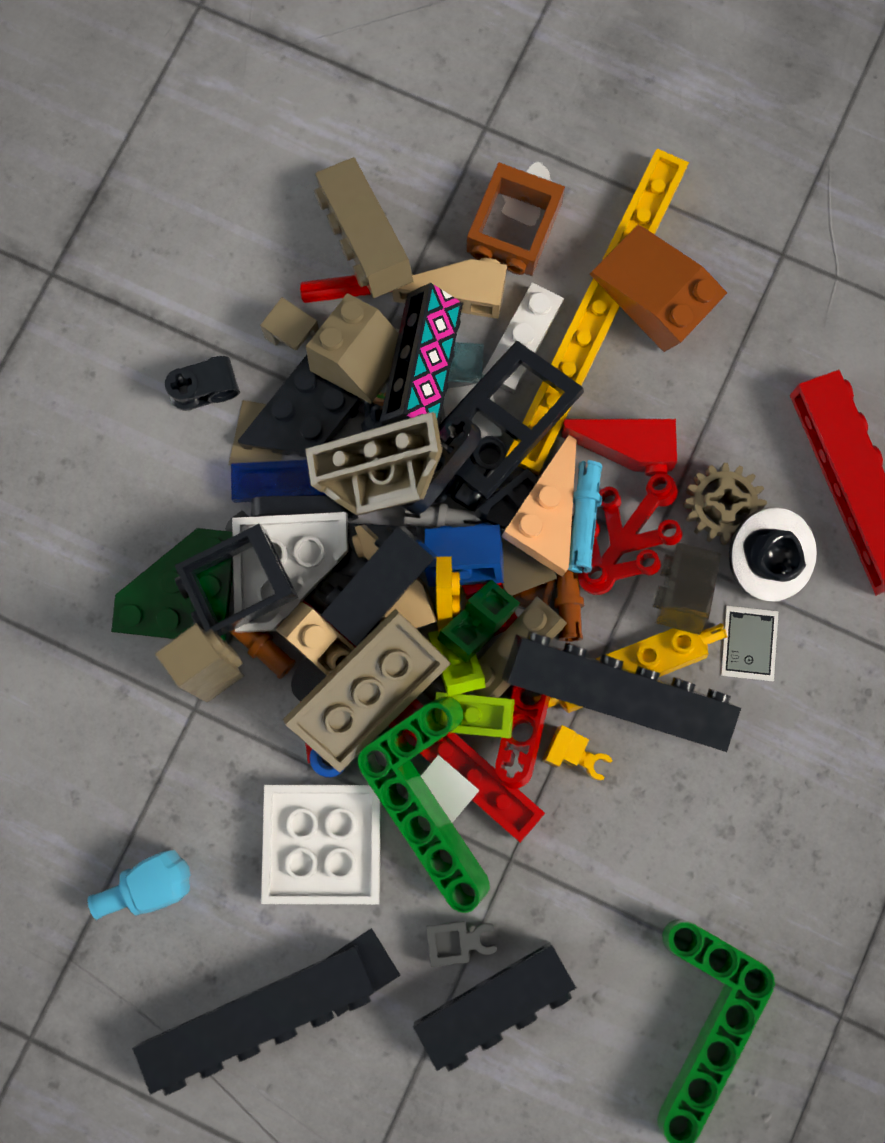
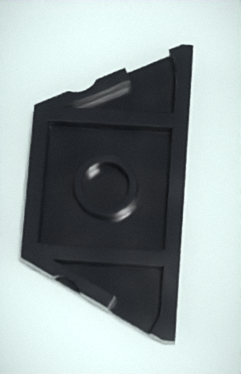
M306 355L238 439V443L248 450H252V447L268 449L277 454L288 455L295 453L300 457L307 458L305 449L331 442L362 402L358 396L311 372L308 356Z

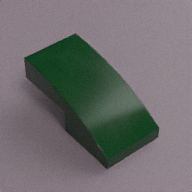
M490 580L467 600L465 609L440 630L437 639L466 663L504 625L519 607L520 602L493 580Z

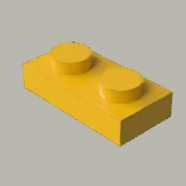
M436 557L438 632L453 617L460 613V572H452V557Z

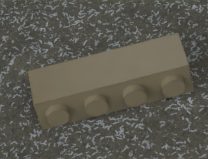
M355 157L316 172L315 175L319 188L314 189L316 199L322 210L328 208L330 213L326 216L334 235L341 234L343 239L339 240L347 261L354 259L356 265L353 266V271L360 287L367 285L374 299L414 282L409 259Z
M197 624L155 653L179 688L207 703L244 677L238 668L244 663L232 646H229L218 634L216 635L212 629L205 632Z

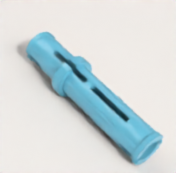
M588 460L587 467L585 461L579 463L577 490L573 492L575 508L568 570L575 573H582L583 567L585 573H589L592 570L591 563L597 507L602 504L599 487L603 466L601 463Z

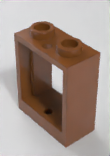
M498 162L467 235L466 252L471 253L472 257L477 260L482 258L495 259L500 264L507 265V270L513 274L523 275L525 273L533 276L563 203L565 186ZM498 193L546 210L529 251L482 234Z

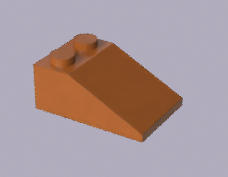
M639 224L590 272L593 279L663 352L681 343L727 294L724 288L702 265Z

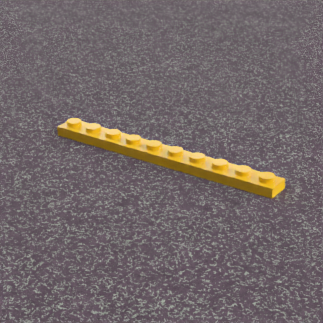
M656 148L603 259L638 224L656 234L689 162ZM592 279L551 365L580 386L583 385L620 308L594 279ZM542 381L522 423L532 429L562 394ZM571 407L518 467L525 470L529 468L533 474L539 476ZM514 439V441H513V443H512V445H511V447H510V449H509V451H508L506 457H507V456L510 454V452L519 444V442L516 441L515 439Z

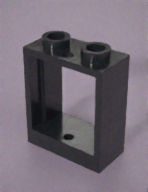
M260 524L175 565L179 577L175 578L176 585L185 599L190 597L196 610L191 613L194 623L205 632L212 629L219 636L299 598L266 529ZM253 547L275 594L219 622L197 574Z

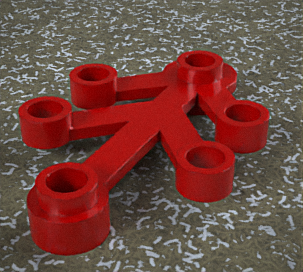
M656 474L649 479L646 485L647 495L624 526L622 525L619 509L622 500L617 489L605 487L599 491L600 496H602L600 507L605 513L610 546L601 557L597 540L600 534V526L596 520L591 563L592 570L589 573H585L583 567L582 573L578 574L579 584L585 592L592 595H602L612 589L616 580L640 574L650 576L660 570L661 561L657 553L650 549L641 551L634 561L616 563L624 553L662 544L672 546L679 543L682 539L680 525L671 519L660 523L656 530L638 534L658 506H668L676 500L678 489L670 475ZM667 484L664 489L655 490L656 486ZM615 496L612 502L604 503L606 497ZM676 529L674 535L670 537L664 536L666 530ZM648 558L655 560L649 567L642 566L643 562ZM602 571V575L598 579L590 578L593 573Z

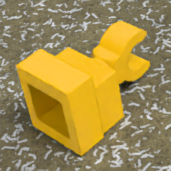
M564 725L557 727L542 759L543 762L555 768L560 767L562 762L572 767L580 765L586 769V772L592 779L598 781L604 780V776L595 772L594 763L598 759L606 763H611L613 760L607 754H592L584 751L589 739L577 734L576 731Z

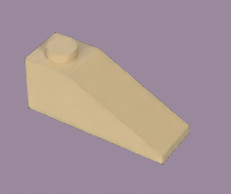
M492 258L469 259L412 275L414 282L392 291L393 301L405 303L407 293L431 282L463 303L461 313L499 319L507 265L500 264L499 261Z

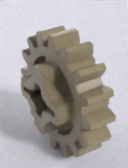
M723 463L719 472H717L713 465H710L705 470L706 476L699 472L693 479L696 485L689 484L685 491L692 498L686 499L683 507L692 509V512L685 519L687 522L696 520L698 523L694 530L696 534L705 530L708 532L706 541L711 542L715 536H720L721 544L726 545L739 524L733 526L735 515L747 513V516L757 510L763 509L767 505V501L758 499V495L764 490V487H753L751 483L756 477L754 474L745 478L742 476L743 466L739 465L734 472H731L728 463ZM716 482L714 493L702 495L703 490L707 486ZM721 498H725V504L731 505L729 510H725L724 504L718 503ZM705 514H707L715 523L710 521Z

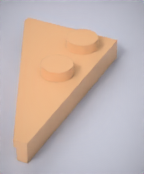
M568 435L501 536L560 576H563L568 570L570 559L577 441L570 435Z

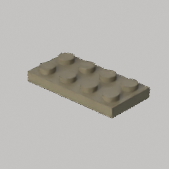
M394 609L283 718L284 723L340 773L451 663L400 612Z

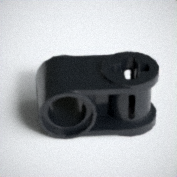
M216 356L197 364L175 369L167 375L165 380V389L170 396L172 404L177 409L183 411H190L212 403L225 402L240 394L234 370L228 356ZM187 385V393L181 394L180 387Z

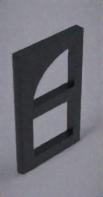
M515 341L447 415L438 429L440 433L448 421L456 416L463 415L472 420L475 414L479 412L518 441L519 444L488 478L478 471L470 457L467 458L455 476L484 499L488 500L584 393L583 387L521 342ZM520 365L562 394L532 429L528 428L490 399ZM462 432L459 435V438H462L465 433ZM449 447L447 451L451 453L453 449ZM445 457L440 458L438 461L442 466L444 465Z

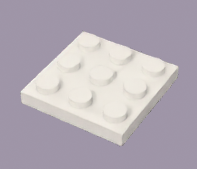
M264 785L261 904H380L381 802L370 785Z

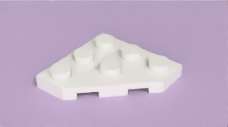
M346 512L232 518L233 536L257 524L266 529L299 597L236 628L235 632L276 631L277 627L300 602H303L349 552L348 517ZM253 547L233 556L234 614L274 595L275 592Z

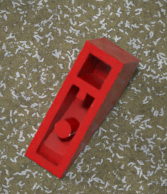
M564 419L561 429L562 438L566 439L570 435L577 440V445L634 472H645L646 476L652 477L656 474L672 472L677 464L676 419Z

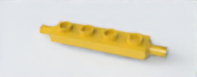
M692 620L606 655L624 661L622 666L624 669L636 672L637 666H642L659 672V677L706 659L709 654L708 644L727 638V632L723 629L722 623L701 631ZM541 695L533 697L535 704L540 700ZM550 697L548 708L560 704L567 713L583 708Z

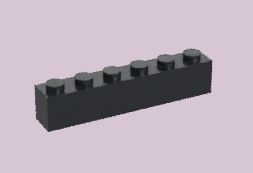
M529 631L527 637L516 634L502 675V679L508 684L727 752L741 711L740 707L729 702L731 695L710 688L707 695L694 691L696 684L673 677L672 683L658 680L659 672L642 666H637L636 672L622 668L624 661L604 654L601 655L600 661L586 657L587 649L565 642L564 648L561 649L549 645L550 637Z
M356 944L142 1041L132 1049L149 1094L151 1095L162 1090L164 1096H167L187 1086L185 1079L200 1073L202 1079L209 1077L224 1069L222 1062L237 1056L239 1062L244 1061L261 1052L260 1044L274 1039L276 1045L297 1036L296 1028L310 1022L312 1028H315L334 1019L333 1011L347 1005L349 1011H353L371 1002L369 995L375 992L376 986L359 945Z

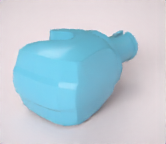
M176 850L155 854L139 862L132 869L122 871L118 886L88 896L87 901L91 915L95 920H98L105 915L127 907L135 916L179 902L190 891L189 878L191 873L189 866Z

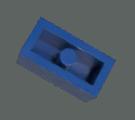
M482 523L467 527L440 526L434 529H425L424 545L434 552L437 557H452V572H460V585L487 584L490 580H493L495 583H504L503 540L500 525ZM436 558L425 569L429 587H436Z

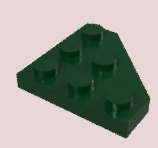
M196 528L116 593L111 632L176 639L194 626L195 623L191 613L196 610L190 597L185 599L176 585L175 578L179 577L175 565L233 537V532ZM233 557L197 574L219 622L228 618ZM227 633L220 636L222 640L226 641Z

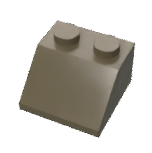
M347 293L306 345L310 371L372 404L389 381L399 332L377 308Z

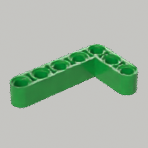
M443 696L425 705L366 746L359 754L358 767L447 903L457 912L468 913L473 911L486 897L490 889V881L410 761V759L461 724L463 709L460 703L454 698ZM436 708L446 713L448 719L446 726L436 721L434 715ZM406 729L415 734L417 739L416 746H412L406 741L404 733ZM376 750L384 754L386 766H382L377 762L375 758ZM397 783L406 787L408 799L398 794L396 789ZM418 816L424 817L429 822L430 831L420 827ZM439 849L445 850L451 855L453 864L443 861ZM461 883L469 884L473 888L475 896L467 895L462 890Z
M680 919L669 922L663 930L662 939L666 949L725 984L657 1117L658 1127L669 1143H695L774 990L775 977L766 965L699 926ZM681 928H687L692 936L691 944L685 949H677L674 944V935ZM722 948L726 954V962L722 968L713 970L709 964V956L713 950ZM757 969L761 974V982L757 988L748 990L744 982L745 975L748 971ZM734 1005H740L743 1010L742 1020L736 1025H728L726 1021L727 1010ZM714 1042H723L725 1051L722 1058L717 1061H709L707 1058L708 1047ZM696 1078L705 1079V1092L699 1097H690L688 1095L689 1084ZM679 1115L686 1116V1129L679 1134L670 1133V1121Z

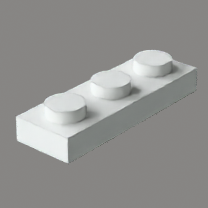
M531 283L482 372V377L515 341L521 342L536 353L559 312L564 298ZM520 365L502 384L501 388L514 394L527 369Z

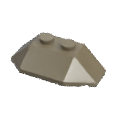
M430 412L305 450L311 486L320 492H324L355 515H364L424 499L440 459L442 446L436 413Z

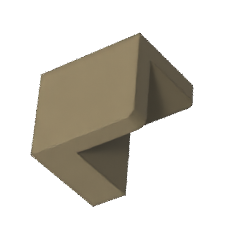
M283 297L280 298L260 325L265 339L276 346L281 341L293 350H298L309 335L313 337L319 330L316 319Z

